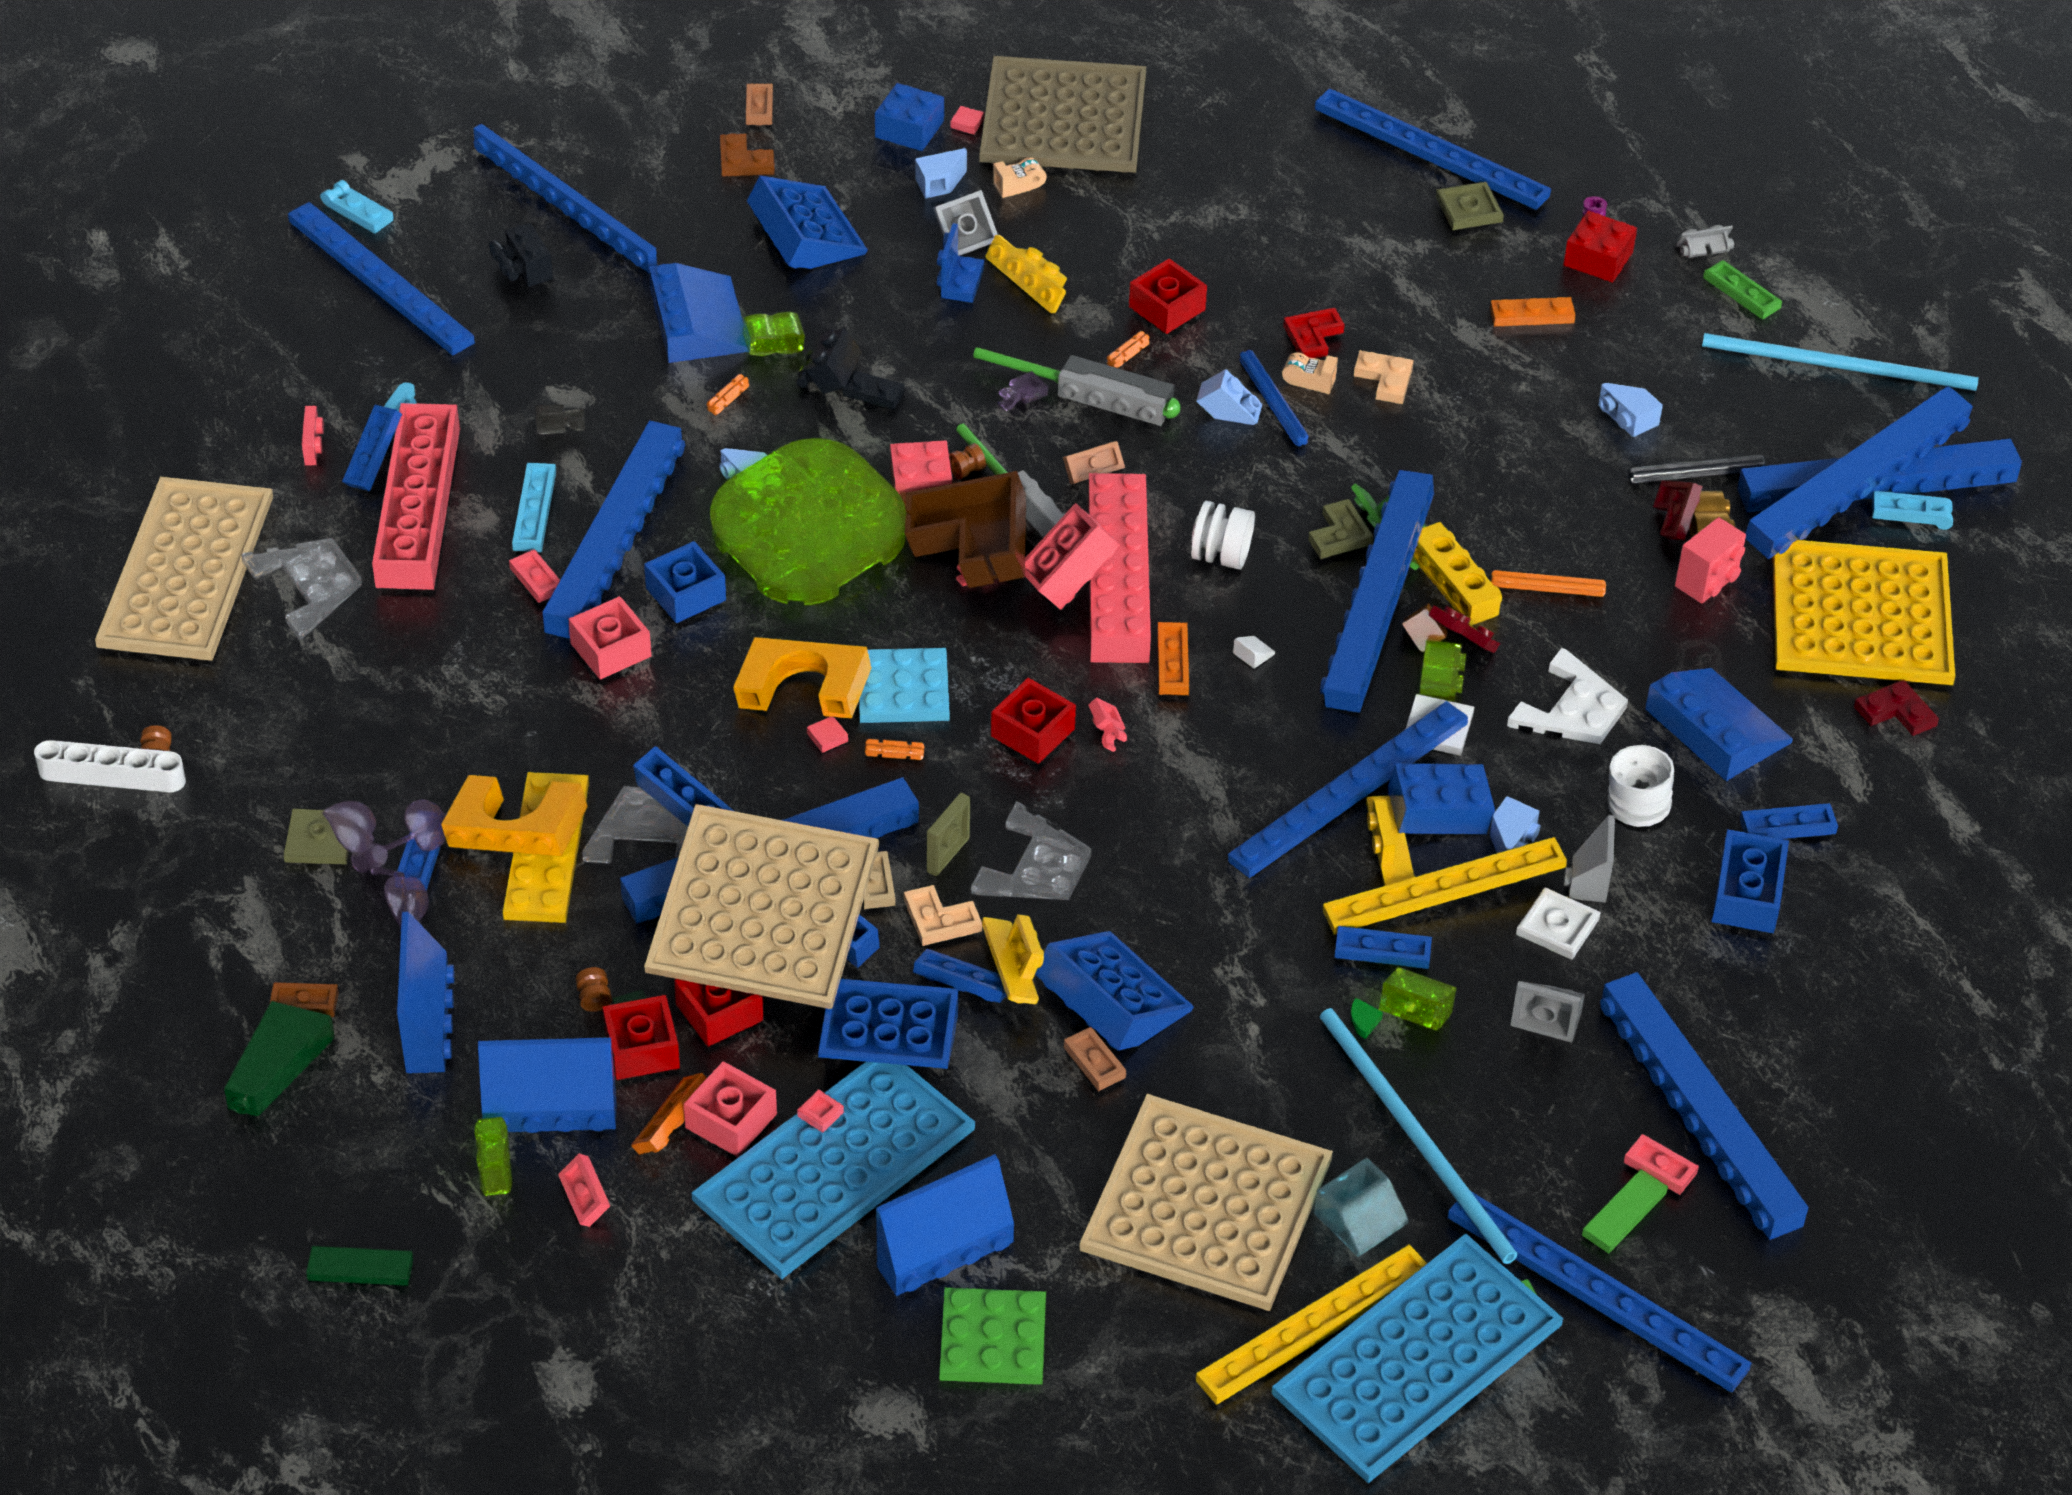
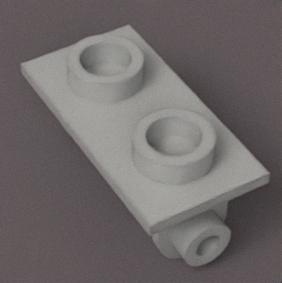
M1715 225L1706 230H1686L1679 237L1675 247H1680L1681 256H1686L1687 258L1705 256L1707 254L1705 246L1709 247L1710 254L1729 252L1730 249L1734 248L1733 239L1728 238L1733 227Z

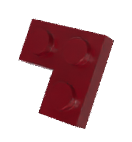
M1661 481L1653 504L1654 508L1667 511L1660 536L1667 539L1685 540L1691 528V520L1695 508L1699 504L1703 486L1692 482Z
M1434 605L1428 616L1442 625L1465 636L1492 653H1495L1500 645L1498 641L1492 638L1494 635L1492 631L1480 624L1477 628L1469 624L1471 618L1447 605L1444 609Z
M1905 680L1855 699L1854 708L1870 726L1896 717L1912 736L1936 727L1939 720L1937 715Z

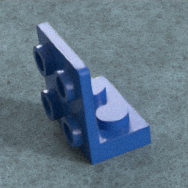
M953 223L950 232H945L943 240L944 250L940 249L938 253L937 265L941 266V270L938 273L937 286L941 287V298L973 303L984 270V260L958 256V224Z

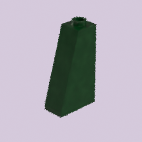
M271 1001L224 1088L228 1109L239 1114L259 1116L331 1043L335 1036L332 1017Z

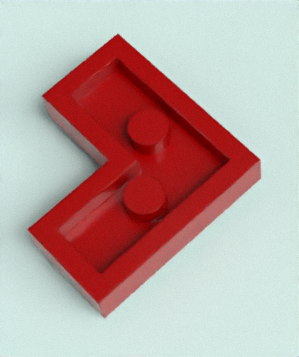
M1336 308L1285 317L1283 323L1297 353L1305 354L1308 358L1327 356L1329 348L1323 337L1344 333L1345 326Z

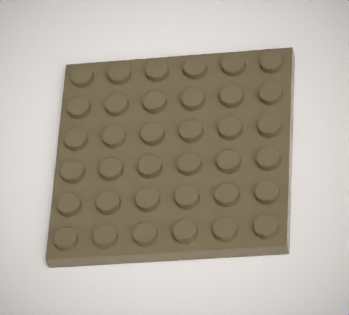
M993 56L980 148V162L993 164L1004 161L1005 164L1020 163L1023 159L1032 157L1042 167L1136 173L1147 66Z

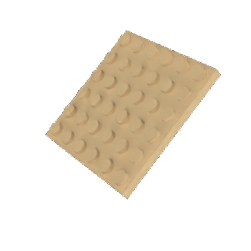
M695 804L644 966L645 973L832 1009L878 851L879 839Z
M1147 1094L1081 1239L1080 1251L1270 1311L1332 1160L1333 1151Z

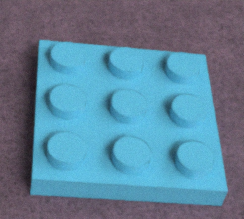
M946 648L868 650L872 668L859 699L860 723L949 721Z

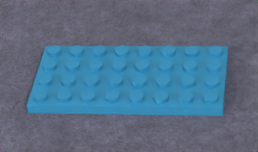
M865 1062L825 1092V1094L844 1106V1113L823 1133L799 1118L797 1113L693 1191L692 1201L778 1277L783 1279L975 1130V1121L907 1065Z
M1464 1234L1273 1385L1272 1395L1369 1483L1562 1326L1563 1318L1473 1239Z

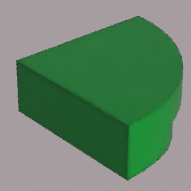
M1355 998L1351 1007V1020L1355 1026V1031L1362 1038L1366 1039L1382 1020L1383 1012Z

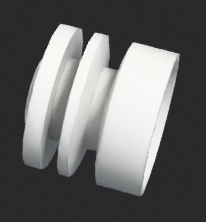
M1205 500L1192 531V559L1201 560L1205 553L1206 562L1212 563L1219 551L1221 552V565L1241 570L1246 561L1252 540L1255 512L1234 507L1229 519H1227L1225 505L1219 504L1215 510L1214 502Z
M1646 745L1629 746L1613 756L1609 768L1608 806L1609 811L1616 819L1628 825L1641 827L1659 823L1669 815L1672 806V786L1674 782V766L1670 757L1658 748Z

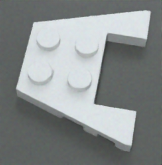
M1561 648L1550 662L1548 672L1572 682V684L1550 713L1520 702L1509 716L1507 726L1518 729L1519 725L1532 727L1533 732L1542 734L1546 730L1563 733V738L1600 745L1626 710L1628 699L1569 651Z

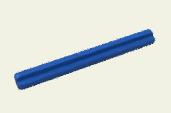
M1252 350L1242 351L1239 361L1293 443L1298 447L1302 444L1306 445L1309 435Z

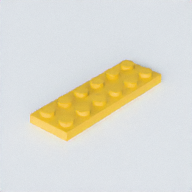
M528 772L520 818L530 814L540 805L552 781L581 783L586 799L589 786L588 775ZM584 814L562 856L513 852L503 908L504 920L566 923Z

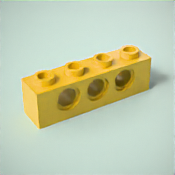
M1441 522L1422 528L1413 557L1453 608L1471 618L1470 625H1475L1498 616L1502 601V594L1499 588L1490 582L1484 570L1478 567L1471 559L1468 551L1459 545L1453 533L1448 531Z

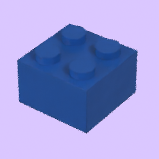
M896 83L875 112V137L923 151L944 122V97Z
M695 541L644 564L646 589L675 623L726 601L725 575Z

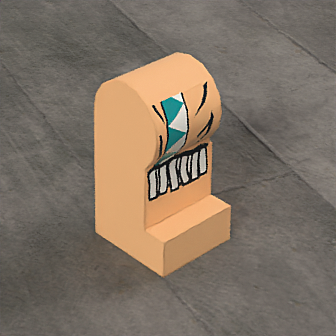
M1026 158L1020 163L1006 166L1004 161L993 163V184L1002 198L1031 191L1040 187L1046 181V173L1035 158Z
M1292 353L1287 359L1282 377L1291 385L1330 394L1336 379L1338 358L1327 355L1324 361L1308 358L1302 353Z

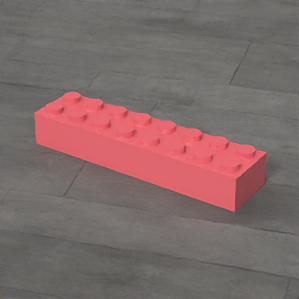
M401 403L399 412L402 416L395 432L372 562L375 587L434 590L460 432L457 405Z
M1089 473L1088 514L1120 544L1113 556L1106 560L1095 572L1093 578L1089 580L1090 662L1149 663L1151 630L1146 474Z

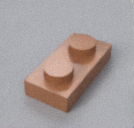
M747 84L746 125H772L773 84Z
M1117 441L1063 457L1070 484L1088 480L1089 473H1110L1125 468Z
M1092 1027L1064 1040V1049L1098 1091L1126 1078V1069Z

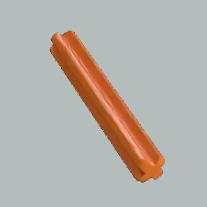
M1494 570L1491 574V583L1498 588L1603 597L1606 591V581L1601 579Z

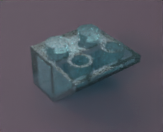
M1367 1157L1317 1190L1314 1214L1358 1257L1408 1224L1409 1219L1390 1179Z

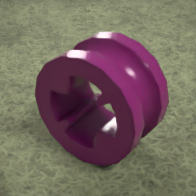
M1588 197L1584 200V208L1582 210L1584 216L1587 211L1606 216L1607 202L1604 199Z

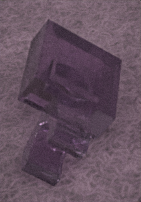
M1032 371L1010 380L1009 388L1006 387L999 391V395L1004 400L998 402V406L1004 411H1009L1019 400L1024 404H1028L1048 395V386Z

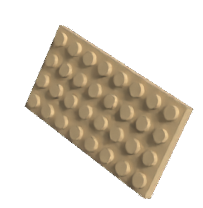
M160 477L95 638L96 647L212 661L273 499L272 489Z

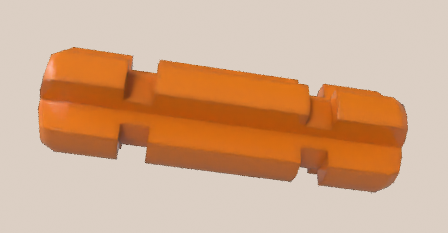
M1143 331L1136 333L1133 338L1127 340L1116 351L1107 356V365L1115 368L1122 366L1140 350L1149 345V335Z
M738 374L707 402V410L714 415H718L725 409L724 407H727L749 387V379L742 374Z
M867 739L865 754L868 757H878V754H882V758L906 759L907 756H910L911 760H922L924 757V743L912 742V744H907V741L883 740V742H879V739Z

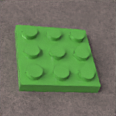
M945 1288L940 1381L1042 1385L1046 1292Z

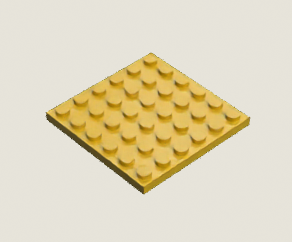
M1796 540L1783 554L1777 553L1773 556L1776 670L1905 680L1944 685L1954 684L1955 664L1947 553Z

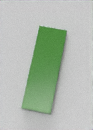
M1724 260L1704 271L1703 278L1762 320L1781 308L1782 301Z
M1641 1169L1586 1225L1582 1236L1609 1254L1667 1194L1668 1186Z

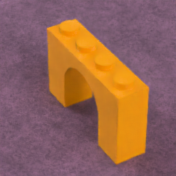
M754 637L733 688L740 709L767 711L777 686L785 678L799 672H818L826 676L818 694L823 716L852 718L872 667L867 647Z
M468 775L441 826L449 847L562 856L588 806L581 783L552 781L542 802L533 812L515 820H496L494 817L504 801L497 777Z

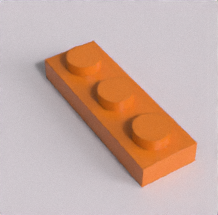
M1571 297L1491 300L1490 303L1494 327L1569 324L1575 322V311Z
M1158 622L1159 695H1189L1187 623Z
M703 1073L683 1077L631 1144L638 1154L652 1151L656 1153L669 1142L667 1137L685 1121L684 1103L707 1079Z

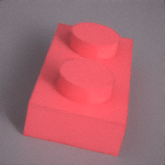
M305 406L302 436L305 465H316L317 454L322 453V438L319 434L324 433L323 417H318L317 406Z
M535 549L509 560L512 572L538 603L551 598L560 579Z
M1643 1134L1626 1153L1624 1159L1625 1164L1637 1171L1644 1170L1679 1195L1696 1176L1699 1167Z
M579 1153L558 1176L579 1224L590 1227L610 1207V1204L589 1157Z

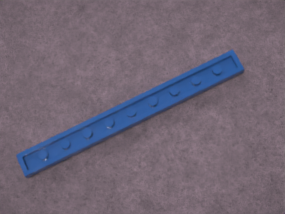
M1329 88L1316 100L1315 110L1473 182H1487L1491 190L1535 210L1550 197L1551 188L1335 90Z
M483 124L473 128L474 146L480 154H484L491 159L497 166L502 167L512 177L523 182L530 190L541 195L548 203H552L565 215L573 218L583 228L588 229L601 241H605L619 254H623L630 259L636 266L641 267L648 273L650 266H657L656 248Z
M308 202L288 213V219L291 224L452 356L475 343L472 333L312 203Z
M1448 701L1444 702L1228 853V862L1245 876L1251 878L1390 780L1395 763H1414L1468 725V716Z
M1472 1192L1517 1252L1515 1260L1731 1393L1749 1372L1751 1362ZM1457 1201L1449 1209L1448 1218L1488 1242Z

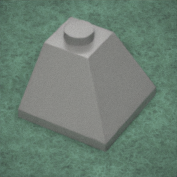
M982 190L933 208L943 236L945 232H950L953 223L958 224V256L991 244L995 235H998Z
M1614 815L1606 817L1573 855L1571 868H1565L1564 886H1569L1570 899L1606 903L1614 862Z
M1519 981L1510 1026L1573 1042L1581 1017L1585 994L1550 985Z

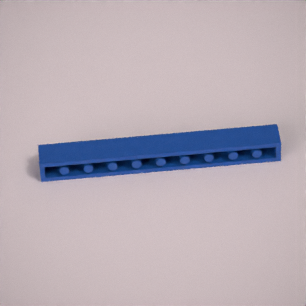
M1948 385L1750 519L1745 539L1767 559H1770L1777 553L1783 554L1793 542L1798 539H1805L1812 529L1818 525L1820 527L1824 526L1834 514L1844 512L1853 501L1858 498H1865L1872 488L1878 484L1880 486L1884 485L1891 475L1897 471H1904L1916 458L1921 459L1926 456L1932 447L1945 443L1954 432L1964 430L1970 422L1969 416L1973 406Z
M649 420L543 610L545 633L570 639L568 619L601 604L604 591H608L611 586L612 576L622 566L624 554L632 548L636 532L642 530L646 514L651 513L654 499L657 494L662 493L666 477L673 473L677 457H681L684 452L685 441L682 440L681 428Z
M2011 439L1932 447L1926 456L1921 459L1916 458L1904 471H1897L1891 475L1884 485L1880 486L1878 484L1863 499H1872L1874 491L1915 494L2017 482L2022 461ZM1841 458L1741 469L1737 490L1746 512L1764 511Z
M1399 470L1396 480L1390 483L1389 501L1383 503L1381 511L1382 521L1376 524L1374 530V544L1368 546L1367 564L1360 569L1359 587L1353 589L1351 610H1346L1344 630L1337 635L1335 655L1331 654L1328 662V676L1323 677L1321 681L1320 694L1324 695L1325 707L1358 713L1361 711L1434 496L1433 475Z
M656 746L633 765L637 785L687 827L689 826L695 804L734 811ZM860 914L847 955V960L857 968L880 948L878 929Z
M902 777L782 821L879 838L887 833L918 823L919 802ZM679 857L620 878L622 899L636 924L661 915Z
M1638 972L1604 984L1602 999L1600 1000L1603 1013L1612 1019L1617 1026L1620 1037L1627 1040L1633 1049L1636 1059L1642 1062L1649 1071L1653 1083L1660 1086L1671 1108L1676 1109L1682 1117L1686 1129L1698 1139L1703 1153L1708 1157L1710 1156L1721 1178L1728 1181L1735 1191L1738 1202L1741 1205H1745L1752 1215L1756 1227L1763 1230L1769 1240L1803 1227L1809 1207Z

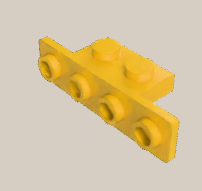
M995 235L986 253V259L1047 311L1056 313L1066 293V290L1062 287L1067 277L1059 271L1060 268L1056 264L1045 260L1042 257V252L1032 247L1028 249L1015 248L1001 235Z
M1390 796L1367 797V824L1369 831L1372 830L1373 852L1378 855L1384 886L1414 878L1405 833H1398Z
M1018 914L1013 925L1007 920L983 917L982 927L1008 1000L1020 1004H1037L1039 997L1032 979L1037 969L1043 964L1044 951L1040 947L1037 932L1033 928L1030 917Z

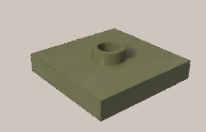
M1487 182L1436 190V198L1452 230L1503 222L1504 215Z
M960 793L927 831V872L934 876L939 875L970 838L969 796Z
M292 809L284 850V861L287 863L347 864L355 821L354 811Z

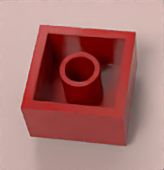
M1587 211L1567 240L1564 266L1613 283L1634 251L1637 227Z
M1167 259L1130 282L1129 307L1167 334L1205 311L1207 285L1171 259Z
M1027 678L991 711V737L1039 764L1075 730L1076 705L1034 680Z
M680 979L674 980L676 1005L707 1047L763 1021V1000L761 995Z
M666 995L602 1007L606 1038H611L616 1080L680 1068L678 1041Z

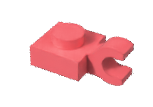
M1095 698L1088 705L1093 715V723L1097 728L1104 731L1102 745L1114 752L1116 751L1114 746L1116 738L1123 742L1127 740V735L1123 731L1125 729L1124 723L1115 706Z

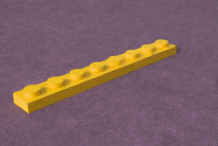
M1555 837L1324 903L1323 913L1335 935L1338 932V926L1363 927L1566 868L1567 859Z
M1410 1245L1404 1247L1196 1373V1382L1216 1405L1361 1317L1427 1263Z

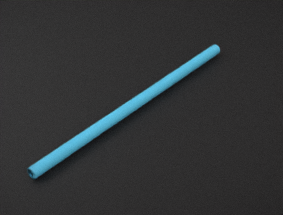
M1332 1008L1324 1010L1320 1015L1322 1022L1503 1263L1508 1264L1514 1261L1517 1257L1515 1249Z

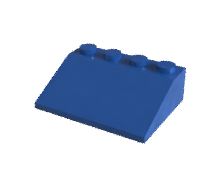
M759 176L747 203L788 266L812 269L866 254L868 249L825 186Z
M678 263L649 267L651 295L669 363L750 352L731 276Z
M1712 668L1672 672L1652 683L1649 687L1645 709L1725 781L1781 750L1793 741L1792 737Z
M402 912L397 1016L406 1073L445 1072L446 1059H451L452 1057L451 1039H447V1033L453 1032L452 1014H448V1008H453L454 1006L453 989H449V983H454L455 981L454 964H448L447 952L409 912Z
M1111 931L1048 943L1044 952L1043 964L1035 973L1044 982L1046 988L1054 991L1068 1008L1078 1013L1089 1027L1095 1029L1106 1039L1111 1047L1118 1051L1141 1045L1190 1013L1194 1007Z
M841 979L833 1008H826L818 1057L948 1069L958 1017V989Z
M611 1038L478 1041L484 1133H536L539 1131L569 1132L572 1130L602 1131L616 1129V1087Z
M992 1155L876 1207L877 1268L896 1296L906 1291H914L922 1284L935 1278L945 1277L952 1270L965 1264H973L981 1257L994 1251H1001L1013 1243L1014 1221L999 1159L996 1155Z

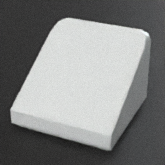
M1255 636L1238 637L1234 640L1233 653L1254 669L1275 655L1274 650Z

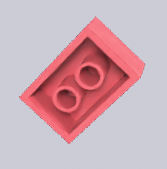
M1075 503L1026 556L1025 577L1040 593L1061 610L1067 603L1072 601L1079 589L1093 578L1101 565L1113 556L1120 544L1093 517Z

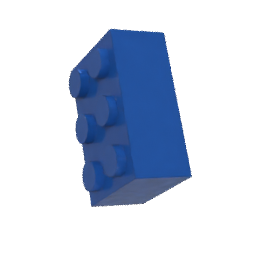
M1395 763L1388 785V792L1398 833L1487 834L1495 807L1483 765Z
M1727 829L1712 922L1774 933L1780 910L1789 840Z

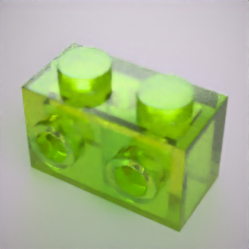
M1398 967L1383 983L1379 1010L1437 1031L1452 1014L1457 987Z

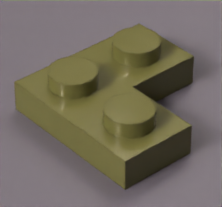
M1349 499L1323 506L1322 515L1330 526L1309 532L1308 539L1320 559L1373 544L1372 533Z

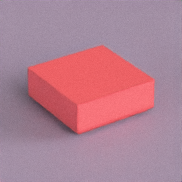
M960 106L951 120V128L975 135L984 121L985 112Z
M828 717L807 727L808 736L822 753L848 742L847 732L835 717Z
M818 1089L797 1112L799 1118L823 1133L844 1113V1106Z

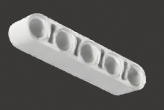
M53 740L41 742L34 749L39 775L47 781L160 792H176L183 788L186 783L182 759L175 752Z

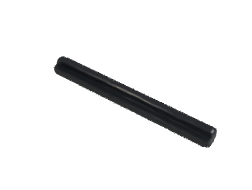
M1759 454L1636 466L1629 468L1628 478L1630 483L1636 484L1738 474L1741 472V469L1762 467L1766 465L1764 456Z

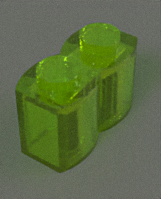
M780 312L772 316L753 314L744 318L743 335L749 354L766 356L775 352L793 354L803 350L805 335L798 314Z
M1426 640L1419 695L1455 701L1456 692L1462 693L1464 675H1458V671H1464L1466 654L1461 653V644Z
M502 1117L478 1119L474 1133L480 1188L485 1196L508 1194L512 1188V1172L506 1122Z

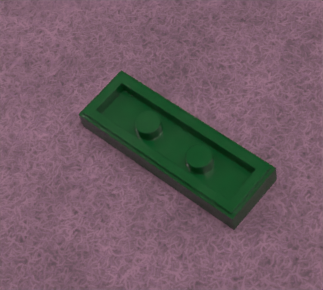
M312 1246L306 1272L307 1281L408 1286L413 1263V1252Z

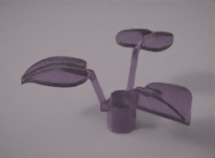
M422 799L409 804L405 810L404 821L406 827L412 833L385 846L372 843L374 836L371 833L376 827V819L372 811L365 804L357 801H344L324 810L322 814L330 823L339 843L349 852H353L351 861L353 867L358 872L366 873L371 871L372 875L379 873L393 876L386 880L384 893L388 907L400 928L402 912H409L419 922L425 915L429 904L428 894L424 885L415 877L405 879L403 872L380 867L385 864L388 858V850L415 838L418 847L422 851H432L439 848L446 839L441 826L446 815L441 810V807Z

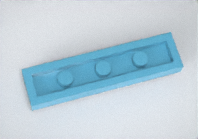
M527 463L512 541L513 551L529 552L535 549L536 552H542L556 477V464Z

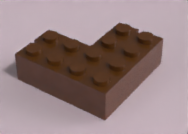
M1017 471L906 493L907 515H905V536L915 557L959 549V567L968 588L992 584L994 579L997 578L999 582L1025 577L1026 493Z

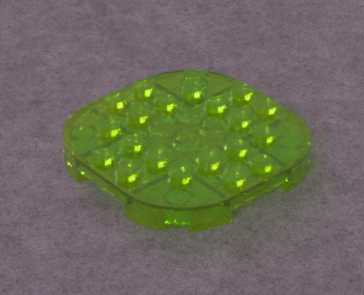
M803 439L780 447L727 480L716 492L710 507L712 535L719 550L723 554L728 552L757 581L759 591L767 597L788 604V600L804 601V605H813L838 596V588L880 561L887 565L898 555L905 543L906 509L899 493L855 450L843 443L829 439Z

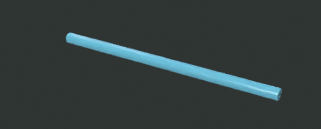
M1704 333L1702 347L1942 386L1949 385L1950 387L1976 391L1978 385V377L1714 334Z

